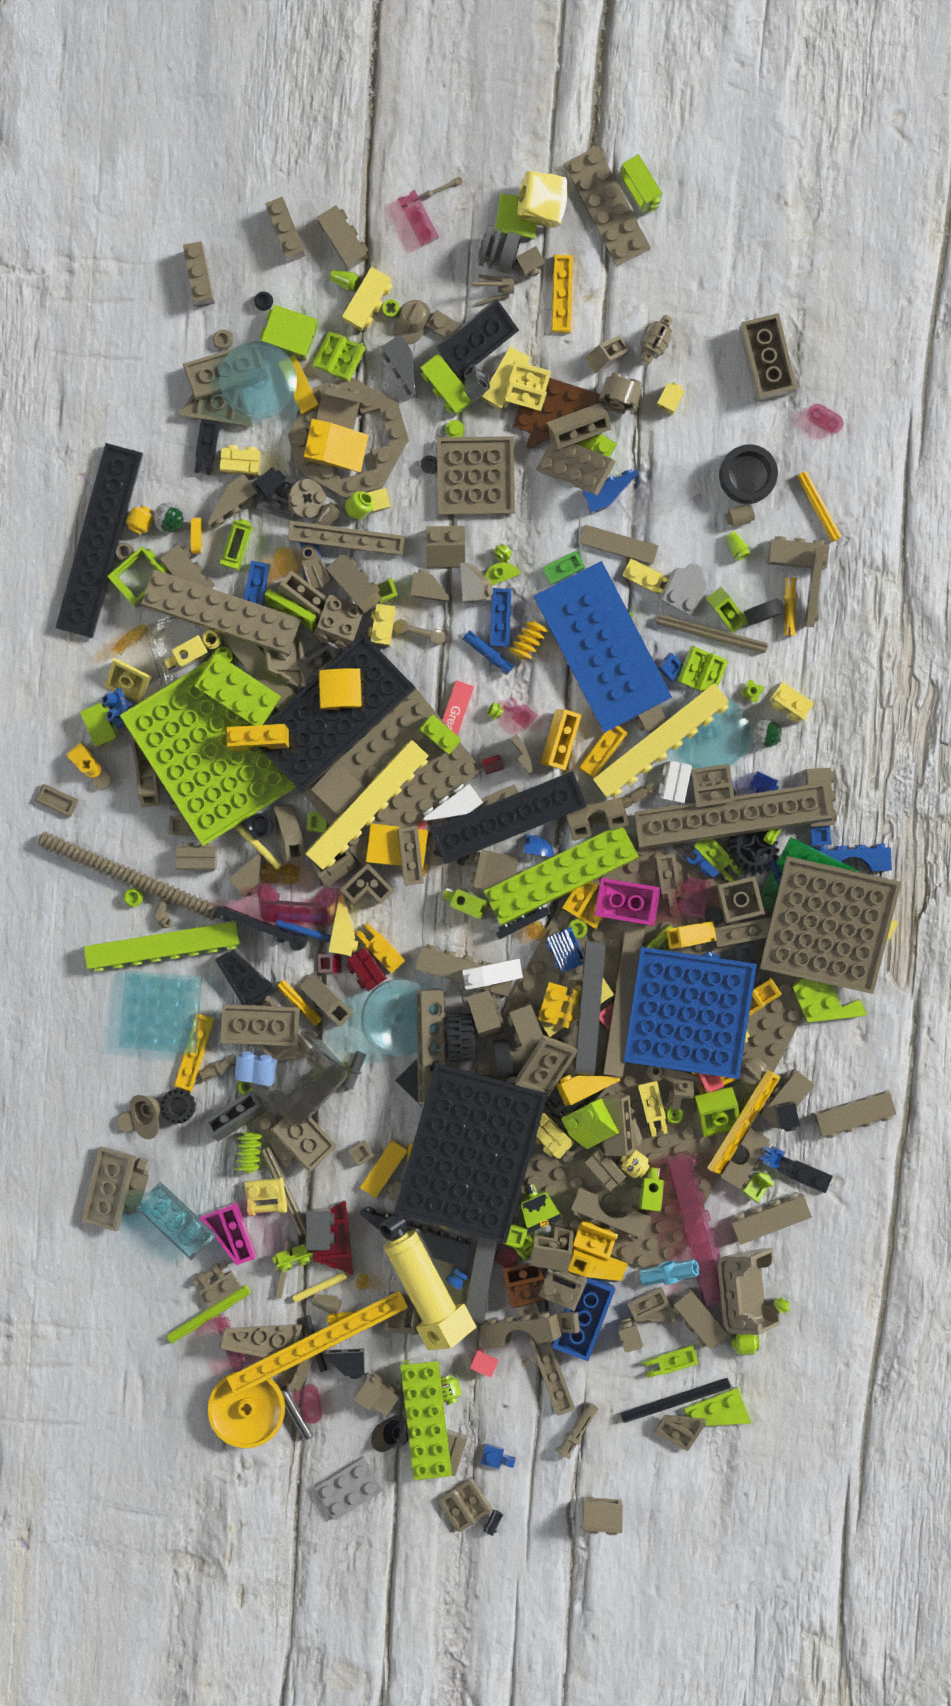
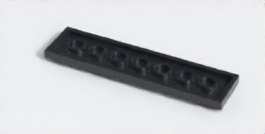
M571 771L433 827L430 830L445 865L587 807L574 772Z

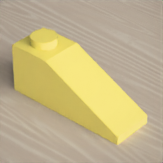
M339 895L328 952L352 956V953L357 951L358 941H355L356 935L345 896Z

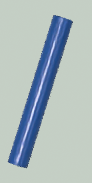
M276 920L275 927L328 943L331 941L332 935Z

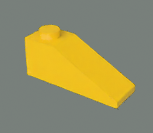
M569 1074L560 1078L561 1082L557 1083L556 1087L564 1105L567 1106L620 1081V1078L607 1076L571 1077Z

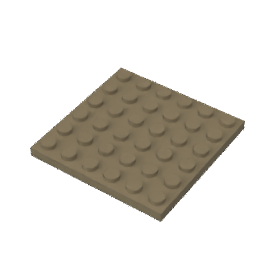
M786 856L760 969L874 994L901 881Z

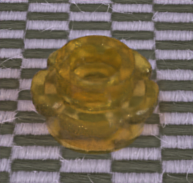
M535 921L529 924V937L537 940L544 937L546 927L542 925V922Z
M361 1272L357 1277L354 1286L358 1288V1291H361L362 1288L365 1290L370 1283L368 1274L365 1275Z

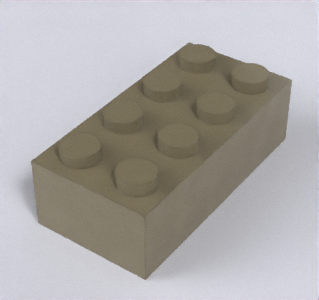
M779 313L741 322L739 331L757 402L794 393L797 385Z

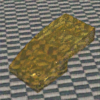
M144 624L135 627L125 634L112 650L122 655L131 640L139 643L149 627Z

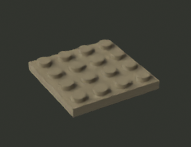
M514 436L437 437L438 515L515 514Z

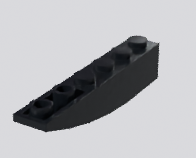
M368 1206L365 1209L361 1208L360 1215L378 1230L379 1225L393 1215L384 1212V1214L377 1213L376 1209ZM403 1218L406 1222V1229L404 1231H416L429 1257L464 1268L471 1242H467V1238L462 1236L455 1238L449 1236L450 1233L447 1231L439 1230L436 1232L431 1230L432 1227L420 1224V1226L413 1224L412 1220Z

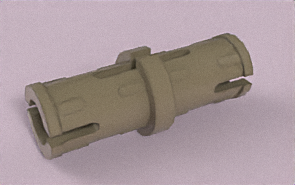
M233 1053L221 1061L217 1060L212 1066L200 1071L204 1082L206 1083L218 1075H223L225 1071L236 1066L235 1054Z

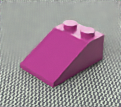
M601 878L595 916L655 926L661 888Z

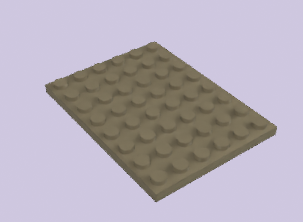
M417 688L337 761L366 787L409 740H413L428 755L426 765L422 769L417 768L413 772L415 775L409 783L404 782L400 786L402 789L395 798L391 796L386 801L388 803L387 807L382 812L378 810L373 815L375 819L372 823L400 827L415 826L425 817L423 813L431 807L434 809L440 805L439 801L447 795L450 797L455 789L467 783L482 770L461 743L450 754H446L418 730L430 714H433L444 725L446 724ZM319 778L303 794L330 826L338 818V815L310 790L320 780ZM364 825L360 829L362 831L361 835L356 840L351 839L347 843L348 849L363 867L370 863L366 862L370 825Z

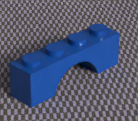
M874 844V848H866V845H854L855 849H847V845L835 846V850H828V846L816 847V850L840 862L849 857L859 858L867 865L869 871L892 870L891 847H885V844Z

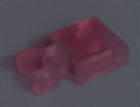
M510 697L509 700L513 702V707L508 708L504 705L503 708L507 712H513L514 715L511 719L526 730L538 715L524 703L519 707L517 701Z

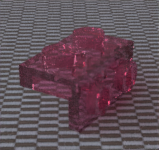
M689 876L687 880L683 881L682 891H685L684 899H680L678 910H681L682 915L704 919L711 881Z

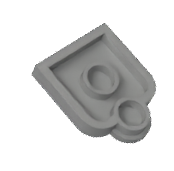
M689 564L685 569H674L659 600L689 616H694L706 590V582L702 578L703 572L701 567L697 564Z

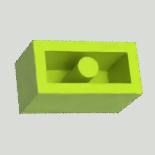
M103 703L80 711L94 746L97 748L118 740L117 734L120 733L115 723L108 721L106 715L110 708L103 705Z
M430 714L418 728L419 731L446 754H450L462 740L433 714Z

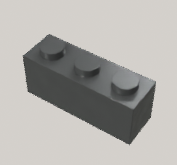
M251 1090L204 1120L203 1123L211 1137L219 1142L264 1113L266 1109L258 1096Z

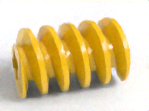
M531 620L532 622H525L528 629H521L524 635H517L520 642H513L516 649L509 648L510 653L526 663L525 658L532 659L529 652H536L533 645L540 646L537 639H544L541 632L548 633L545 627Z

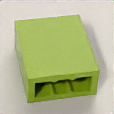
M274 304L273 309H269L266 320H268L267 326L262 328L260 334L263 345L307 360L319 325L318 319Z

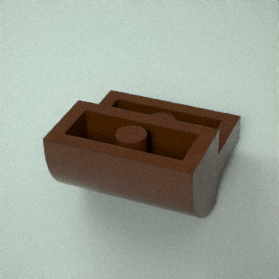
M526 1263L502 1269L511 1308L546 1301L538 1296L545 1282L542 1267L539 1268Z

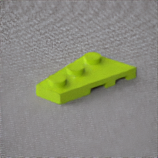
M737 1386L684 1407L687 1417L706 1419L705 1426L752 1424Z

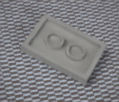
M364 1456L315 1486L317 1493L334 1520H337L384 1491L382 1484Z

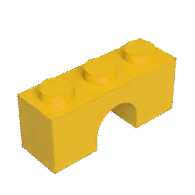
M285 724L227 727V747L231 751L251 750V747L264 746L269 749L289 748V729Z

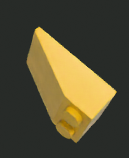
M312 419L304 461L361 473L369 435L333 423Z

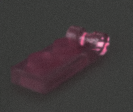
M413 190L409 192L410 195L406 197L401 196L397 200L421 247L438 239L439 236L416 191ZM414 202L415 206L409 208L407 204Z

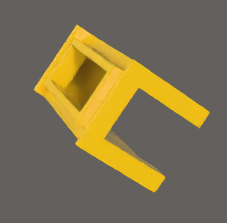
M713 921L666 930L669 949L716 941Z

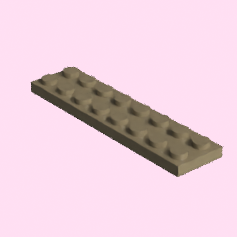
M155 569L141 603L142 607L285 655H289L301 622L300 618Z

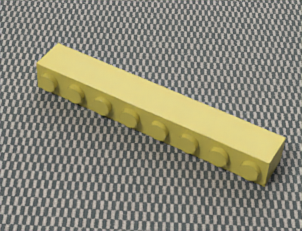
M714 683L593 780L607 798H616L623 792L621 790L626 785L629 787L638 780L636 778L641 773L645 775L653 768L652 764L656 761L659 763L668 756L666 753L671 749L677 750L683 745L682 741L685 738H692L698 733L697 729L702 725L705 727L714 720L713 716L717 713L720 715L729 708L727 706L730 704L729 700Z
M409 740L312 844L305 854L320 868L324 869L326 867L329 869L336 861L334 857L338 853L342 855L349 847L347 843L351 839L356 840L361 835L362 831L360 829L364 825L369 826L374 821L375 817L373 815L378 810L382 812L387 807L388 803L386 801L391 796L395 798L402 790L400 786L404 782L409 783L415 776L413 772L417 768L422 769L426 765L428 755L413 740Z

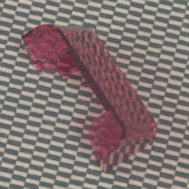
M258 883L259 914L263 920L276 922L278 919L293 924L329 926L334 923L337 910L338 888L321 889L316 894L315 903L281 901L280 893H277L272 883Z

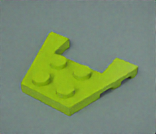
M800 978L792 986L806 1022L867 1015L859 998L841 1006L833 985Z

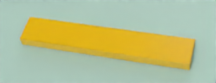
M770 1070L766 1071L707 1167L709 1170L722 1174L778 1083L779 1075Z

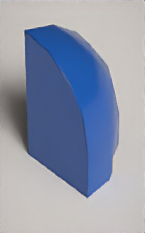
M526 834L524 853L554 857V850L549 841L537 835Z

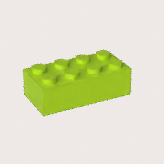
M217 653L212 654L193 683V686L254 726L264 724L281 698L280 695Z

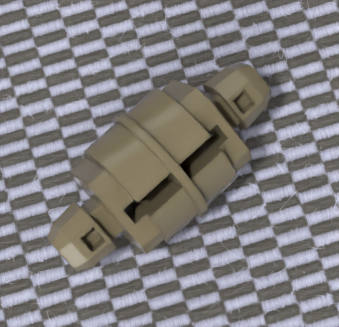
M664 315L659 322L655 321L644 334L640 349L643 352L641 357L642 364L648 366L653 358L657 359L668 348L672 338V329L669 328L672 323L670 316Z

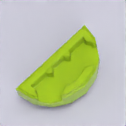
M506 562L494 564L485 574L491 581L492 586L521 575L517 567Z

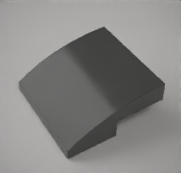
M285 476V487L269 500L260 493L256 509L293 521L295 515L289 509L287 492L290 486L299 480Z

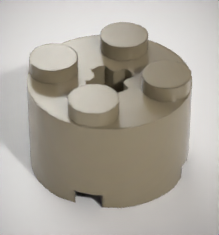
M612 373L611 376L606 377L598 401L599 403L603 401L605 403L604 407L621 414L631 411L630 414H633L636 411L642 392L641 382L636 379L629 380L623 378L619 373Z

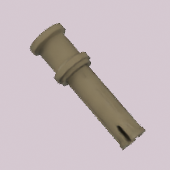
M588 1402L572 1430L565 1434L566 1438L561 1446L556 1448L557 1452L568 1459L572 1457L571 1453L576 1445L580 1444L582 1434L599 1410L597 1406Z

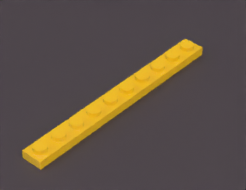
M399 1290L227 1377V1380L236 1396L409 1307Z

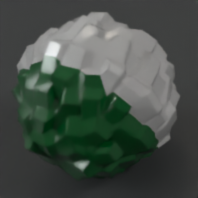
M169 502L162 503L153 514L155 526L161 532L174 533L183 526V513L177 505Z
M763 718L757 720L752 732L753 742L762 748H771L781 742L782 729L772 719Z

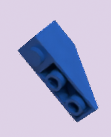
M632 469L622 472L620 477H608L598 496L583 490V496L590 514L609 508L638 475V470L632 471Z

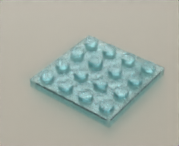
M125 971L119 1047L195 1054L202 976Z

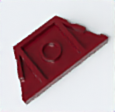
M343 1200L331 1208V1214H334V1225H331V1233H334V1245H331L330 1250H312L313 1261L353 1275L346 1200Z

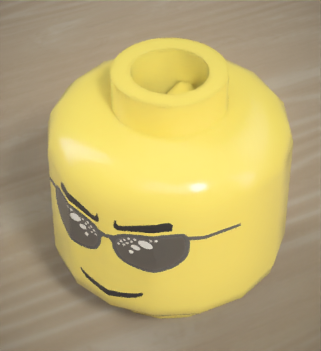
M635 1149L633 1153L628 1156H622L620 1159L623 1162L621 1164L622 1170L632 1178H637L638 1176L641 1178L650 1166L648 1165V1158Z

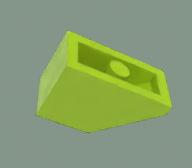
M719 587L706 598L732 633H735L747 623V619L722 587Z

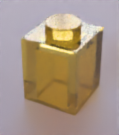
M284 546L276 549V553L272 554L282 578L286 577L291 570L294 573L300 571L291 548Z

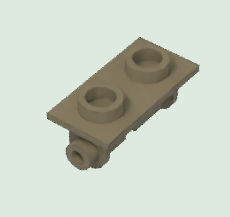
M315 1356L288 1369L282 1384L288 1386L287 1389L291 1391H300Z

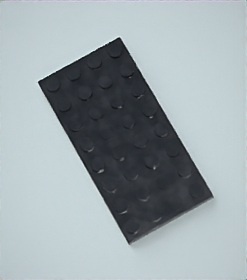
M364 634L324 669H360V708L320 709L318 675L264 724H285L289 729V748L269 749L264 746L257 747L302 794L416 690V687Z

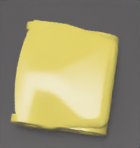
M535 171L525 172L520 186L518 216L521 219L547 228H556L561 225L567 199L566 178Z

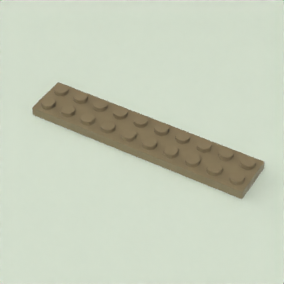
M826 782L734 796L735 802L696 807L695 802L636 811L635 819L639 848L642 850L832 821Z

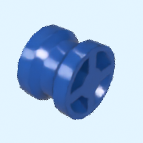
M453 1266L452 1273L447 1275L445 1280L461 1290L463 1282L468 1280L469 1275L458 1267Z

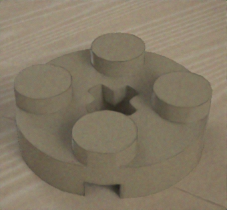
M303 479L296 481L287 492L289 509L294 515L301 518L314 517L323 509L326 494L314 480ZM303 494L309 496V502H303Z

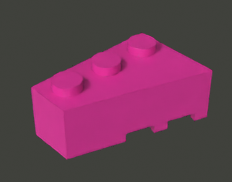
M237 1201L200 1215L199 1219L215 1236L236 1265L256 1258L257 1253Z

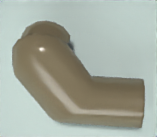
M160 900L154 916L159 926L169 928L172 924L171 919L166 913L169 902Z

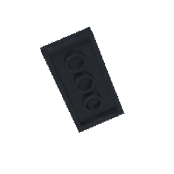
M495 299L436 346V348L456 376L461 378L470 364L474 363L477 365L516 334L519 329L499 300Z

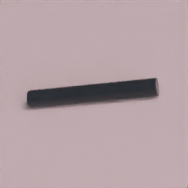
M310 1315L302 1317L308 1336L314 1334L315 1330ZM322 1352L315 1355L320 1372L327 1371Z

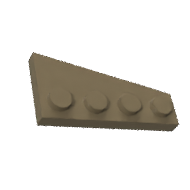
M288 1324L223 1328L219 1348L267 1358L298 1342L302 1325Z

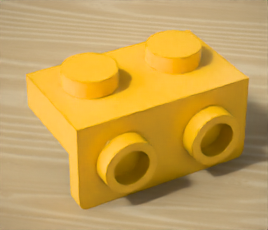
M581 1222L572 1248L608 1261L618 1235L611 1229L596 1227V1224L593 1222Z

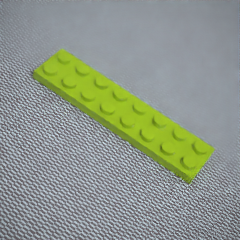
M624 827L611 831L609 829L485 890L484 893L502 926L639 859V856Z

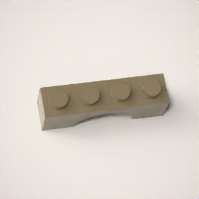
M581 1186L578 1187L570 1206L571 1210L574 1211L573 1214L584 1218V1215L588 1216L592 1222L602 1225V1222L608 1224L609 1229L616 1232L620 1230L625 1231L627 1236L636 1240L638 1237L643 1239L651 1220L650 1214L633 1207L622 1215L607 1214L598 1204L597 1193Z
M549 1311L540 1312L536 1316H532V1313H527L519 1318H515V1315H510L501 1320H498V1317L487 1319V1322L481 1326L485 1349L503 1347L511 1341L514 1330L527 1332L536 1343L555 1341L562 1336L557 1313L549 1314Z

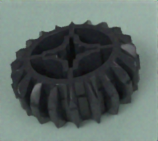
M769 830L731 836L732 839L728 842L731 846L728 847L727 851L731 852L729 859H735L732 865H739L738 871L743 868L745 869L744 874H748L751 871L752 876H755L757 872L759 875H762L764 871L768 872L771 869L770 867H774L775 861L779 858L777 853L780 849L775 847L778 845V841H774L772 845L764 841V837ZM750 837L748 844L740 846L742 839ZM750 848H755L754 850H756L757 852H753V850H751ZM767 854L765 861L757 863L759 856Z

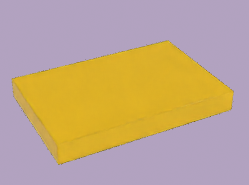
M370 824L366 862L402 866L398 828L400 826ZM418 829L423 868L428 830Z

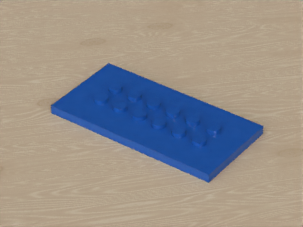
M602 561L533 596L603 733L672 698Z

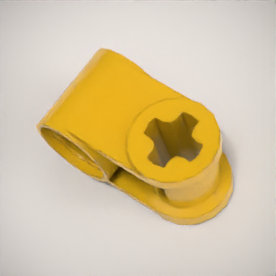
M81 741L66 754L72 763L89 778H96L100 775V764Z

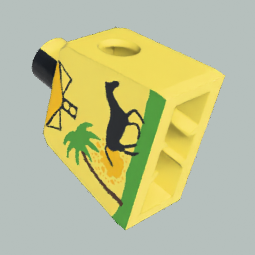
M197 635L172 650L174 655L165 659L164 662L169 671L179 665L182 669H185L208 657L209 653L201 638ZM188 653V657L181 659V654Z

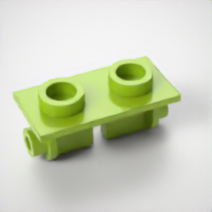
M302 1244L291 1248L292 1256H290L288 1250L275 1254L272 1260L274 1265L278 1264L276 1265V1272H287L295 1265L303 1266L308 1264L313 1258V1252L308 1253L311 1250H306V1245Z

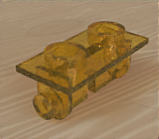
M271 863L263 864L261 880L265 881V883H279V877H282V883L284 884L300 883L299 874L301 866L286 864L277 870Z

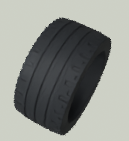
M753 444L741 445L731 450L722 461L719 469V481L722 490L730 499L741 504H753L765 499L774 489L778 478V467L772 454L765 448ZM753 456L759 459L766 467V482L756 492H741L731 482L730 468L734 461L740 457Z

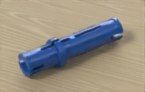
M471 630L463 637V641L472 646L489 660L492 666L495 665L506 675L514 668V665L501 656L502 653L496 652Z

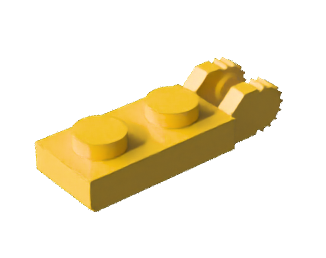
M369 923L365 924L366 929L375 937L369 941L362 932L358 931L356 934L392 974L405 959L380 932L378 933Z

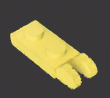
M630 559L622 577L655 594L657 592L661 595L664 589L659 587L662 582L667 584L668 581L665 575L633 559Z
M657 1081L639 1084L638 1088L647 1123H649L652 1137L656 1136L657 1133L654 1121L660 1120L662 1132L664 1134L668 1133L665 1122L666 1116Z

